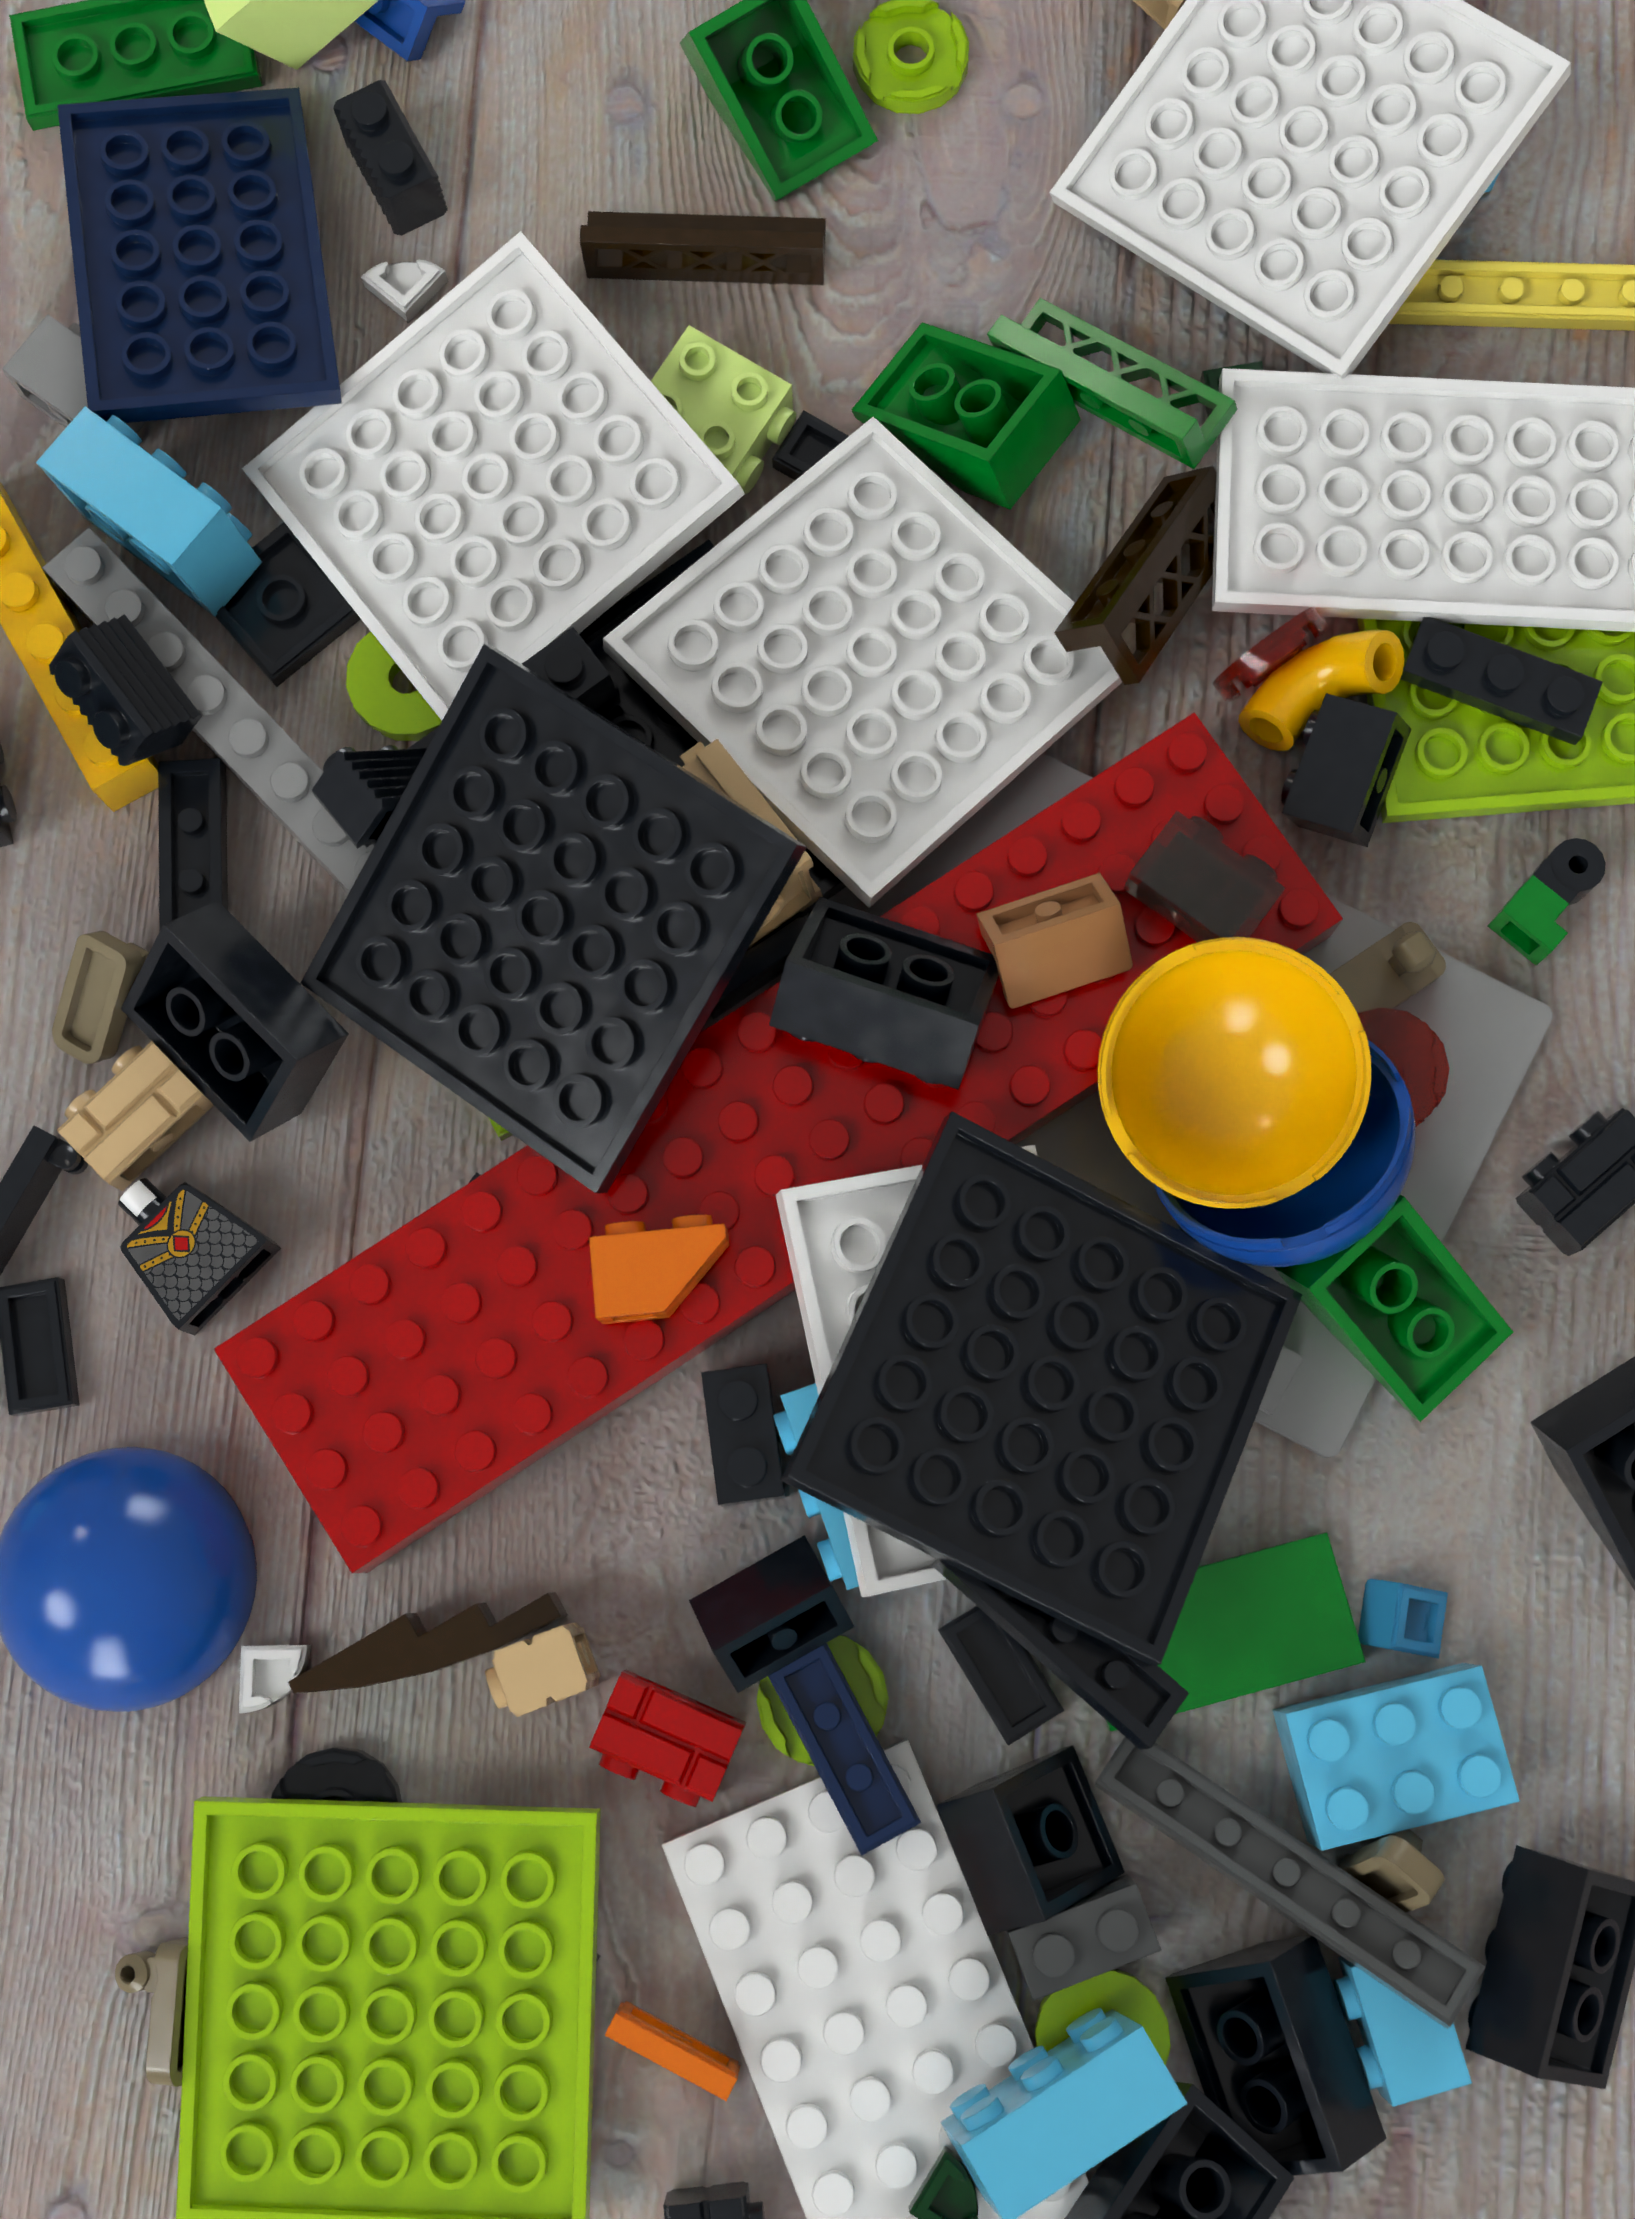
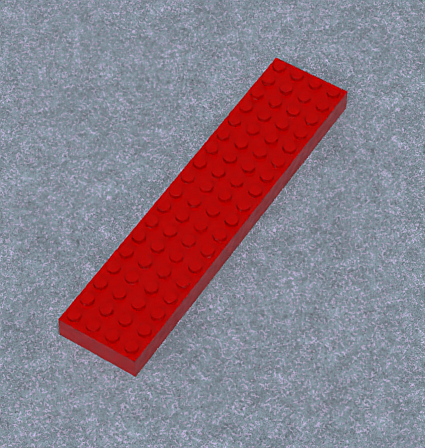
M1195 712L879 916L992 954L981 935L977 913L1097 873H1101L1121 904L1133 964L1132 968L1128 971L1017 1008H1010L1007 1004L999 976L959 1090L943 1084L924 1082L911 1073L881 1063L865 1062L856 1058L852 1053L816 1041H803L792 1036L787 1031L769 1026L780 985L779 981L699 1033L607 1193H594L527 1145L214 1348V1351L351 1573L370 1572L794 1292L796 1289L776 1200V1194L780 1190L923 1165L943 1119L950 1112H954L1017 1144L1098 1091L1097 1067L1099 1049L1109 1017L1128 987L1146 969L1161 958L1185 946L1222 937L1258 938L1278 943L1304 955L1333 934L1343 920L1342 916ZM688 1215H711L713 1225L725 1224L729 1234L728 1248L669 1318L602 1324L596 1319L589 1237L606 1235L605 1226L608 1224L628 1221L645 1222L646 1231L673 1229V1218Z

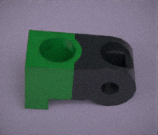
M1573 838L1563 841L1540 863L1487 927L1537 966L1568 934L1555 920L1568 905L1580 901L1602 880L1606 865L1602 852L1595 844L1586 839Z

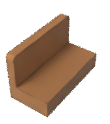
M1101 873L977 913L981 935L996 960L1004 997L1010 1008H1017L1128 971L1132 968L1133 964L1121 904Z

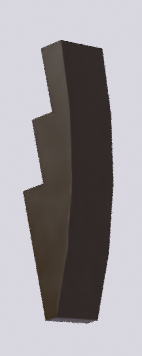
M556 1592L543 1595L499 1622H496L486 1602L476 1603L428 1632L417 1613H407L295 1677L288 1684L293 1693L298 1694L362 1688L434 1672L506 1647L568 1616Z

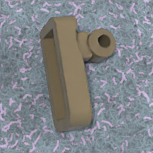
M1406 922L1329 975L1345 991L1359 1016L1363 1029H1365L1436 981L1445 972L1446 962L1422 928L1414 922Z
M105 931L82 934L77 938L52 1027V1036L59 1049L85 1064L108 1060L116 1054L127 1019V1015L121 1010V1007L149 951L134 943L126 944Z
M1410 1829L1379 1836V1840L1361 1847L1355 1853H1347L1338 1865V1867L1406 1913L1429 1905L1445 1881L1444 1875L1439 1868L1421 1853L1423 1840Z
M188 1937L163 1942L158 1946L156 1953L141 1951L122 1957L116 1965L115 1979L123 1991L135 1993L145 1990L146 1992L154 1993L151 1997L146 2057V2077L151 2084L182 2086Z

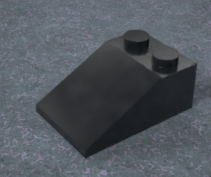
M1634 1356L1530 1423L1558 1476L1635 1591Z

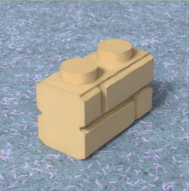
M153 1041L144 1049L138 1045L122 1054L112 1067V1072L115 1076L97 1093L91 1089L76 1097L65 1110L64 1115L68 1120L57 1129L58 1133L104 1181L121 1191H124L214 1106Z
M577 1622L558 1626L537 1634L533 1638L522 1640L494 1651V1659H492L494 1667L485 1670L488 1687L497 1708L501 1709L508 1706L509 1711L513 1712L517 1717L599 1685V1677H601L584 1627H580Z

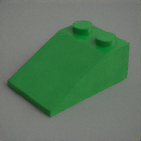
M742 0L689 31L680 41V45L706 95L774 201L779 200L878 141L807 0Z
M923 322L851 409L854 417L863 424L874 417L928 468L963 492L1011 510L1081 420L1061 369Z
M1399 1195L1394 1206L1373 1230L1347 1249L1328 1258L1308 1264L1274 1267L1291 1289L1303 1294L1301 1301L1311 1313L1419 1422L1429 1415L1514 1333L1421 1216L1402 1195Z

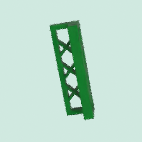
M1042 298L1038 299L1021 324L1001 314L987 333L994 347L1061 369L1075 405L1192 469H1195L1238 410L1235 400ZM1046 322L1064 330L1066 345L1059 346L1038 334ZM1074 336L1082 341L1075 342ZM1103 351L1111 355L1114 371L1108 372L1082 357ZM1121 361L1124 362V363H1126V364L1129 365V366H1128V367H1125V368H1122V363H1121ZM1152 377L1160 382L1163 397L1156 398L1129 382ZM1170 387L1178 391V393L1171 394ZM1201 403L1213 411L1200 428L1196 418L1178 408Z

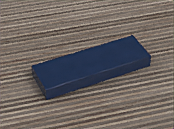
M827 1643L768 1676L861 1856L921 1823Z

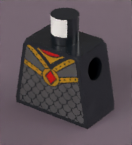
M142 1178L130 1186L118 1202V1205L139 1225L122 1242L120 1246L122 1253L171 1323L178 1330L194 1336L281 1249L275 1241L186 1182L179 1185L166 1197L147 1178Z

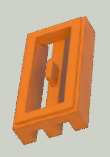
M625 2001V2003L621 2002L605 2033L606 2037L727 2101L738 2079L739 2061L628 2001Z

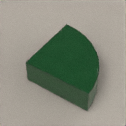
M944 2146L908 2206L909 2213L918 2219H978V2202L973 2180L960 2158L951 2149Z

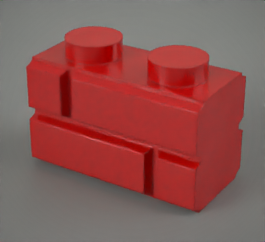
M624 1670L616 1682L589 1748L603 1754L599 1762L601 1767L631 1780H635L639 1770L664 1780L660 1792L686 1805L697 1807L700 1797L711 1802L715 1799L747 1722L631 1671Z

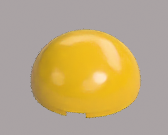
M1222 937L1197 942L1168 954L1146 969L1128 987L1111 1013L1103 1033L1097 1067L1098 1091L1105 1120L1113 1138L1131 1164L1148 1180L1166 1192L1191 1203L1225 1209L1252 1208L1278 1202L1299 1192L1314 1181H1318L1340 1160L1356 1136L1366 1112L1371 1087V1056L1366 1032L1353 1004L1341 986L1322 967L1301 953L1275 942L1248 937Z

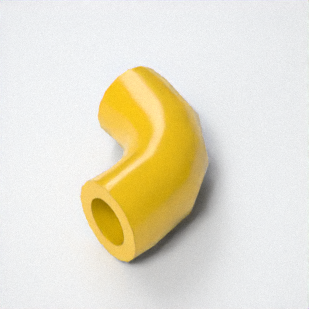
M1366 630L1336 635L1302 650L1272 672L1247 701L1239 714L1238 722L1242 730L1249 738L1261 746L1271 750L1286 751L1295 744L1301 732L1305 729L1311 713L1314 710H1320L1326 693L1348 698L1356 695L1386 694L1391 692L1398 685L1403 674L1404 651L1400 639L1394 632L1388 630Z

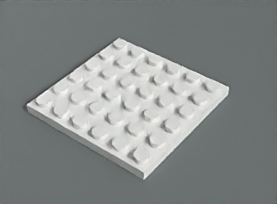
M1186 0L1049 193L1056 205L1324 373H1333L1343 380L1347 374H1352L1571 75V62L1463 0Z
M521 231L340 384L342 404L313 407L242 468L441 720L445 717L483 644L500 650L522 665L523 662L572 627H574L578 634L581 633L745 495L737 480Z
M874 417L864 423L603 638V650L697 742L701 741L706 747L716 739L720 741L791 833L868 908L1122 683L1101 646L1066 652L1054 633L1075 602Z

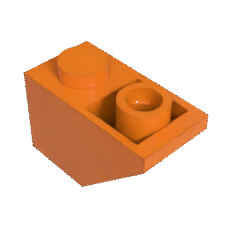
M688 1215L673 1218V1229L646 1231L645 1222L628 1221L608 1224L605 1226L606 1235L589 1237L596 1319L602 1324L669 1318L728 1248L729 1234L725 1224L713 1225L711 1215Z

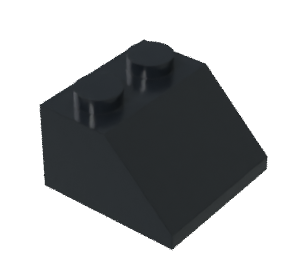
M1074 1745L1064 1747L977 1783L936 1805L987 1936L1044 1922L1125 1873Z

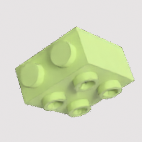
M204 0L216 32L298 70L379 0Z
M688 325L651 380L653 385L737 480L745 494L749 493L757 483L764 467L762 458L772 443L782 444L796 420L797 414L793 411L792 384Z

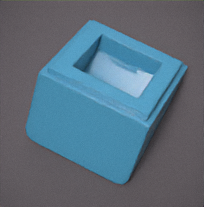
M1377 1579L1367 1580L1358 1632L1360 1644L1439 1659L1448 1593L1399 1582Z

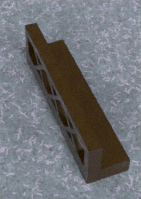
M588 211L587 225H581L580 246L587 278L824 285L826 218Z
M1213 466L1166 476L1162 479L1054 632L1066 652L1101 646L1124 685L1140 683L1213 574L1214 536H1208L1209 506L1215 515L1217 472ZM1184 543L1189 544L1190 571L1187 575H1181V547ZM1157 582L1163 583V611L1160 615L1154 614V586ZM1129 623H1135L1136 651L1134 654L1131 653L1121 636Z

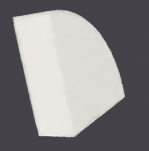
M417 259L416 262H401L388 265V262L380 263L361 276L365 288L408 323L448 282L444 269L432 262Z
M311 1645L241 1646L239 1713H249L268 1708L291 1693L292 1689L288 1682L306 1671L311 1654Z

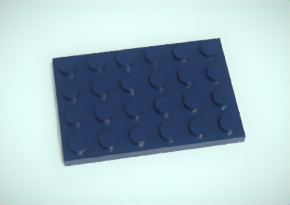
M299 87L57 105L88 408L106 422L112 415H115L125 423L342 404Z

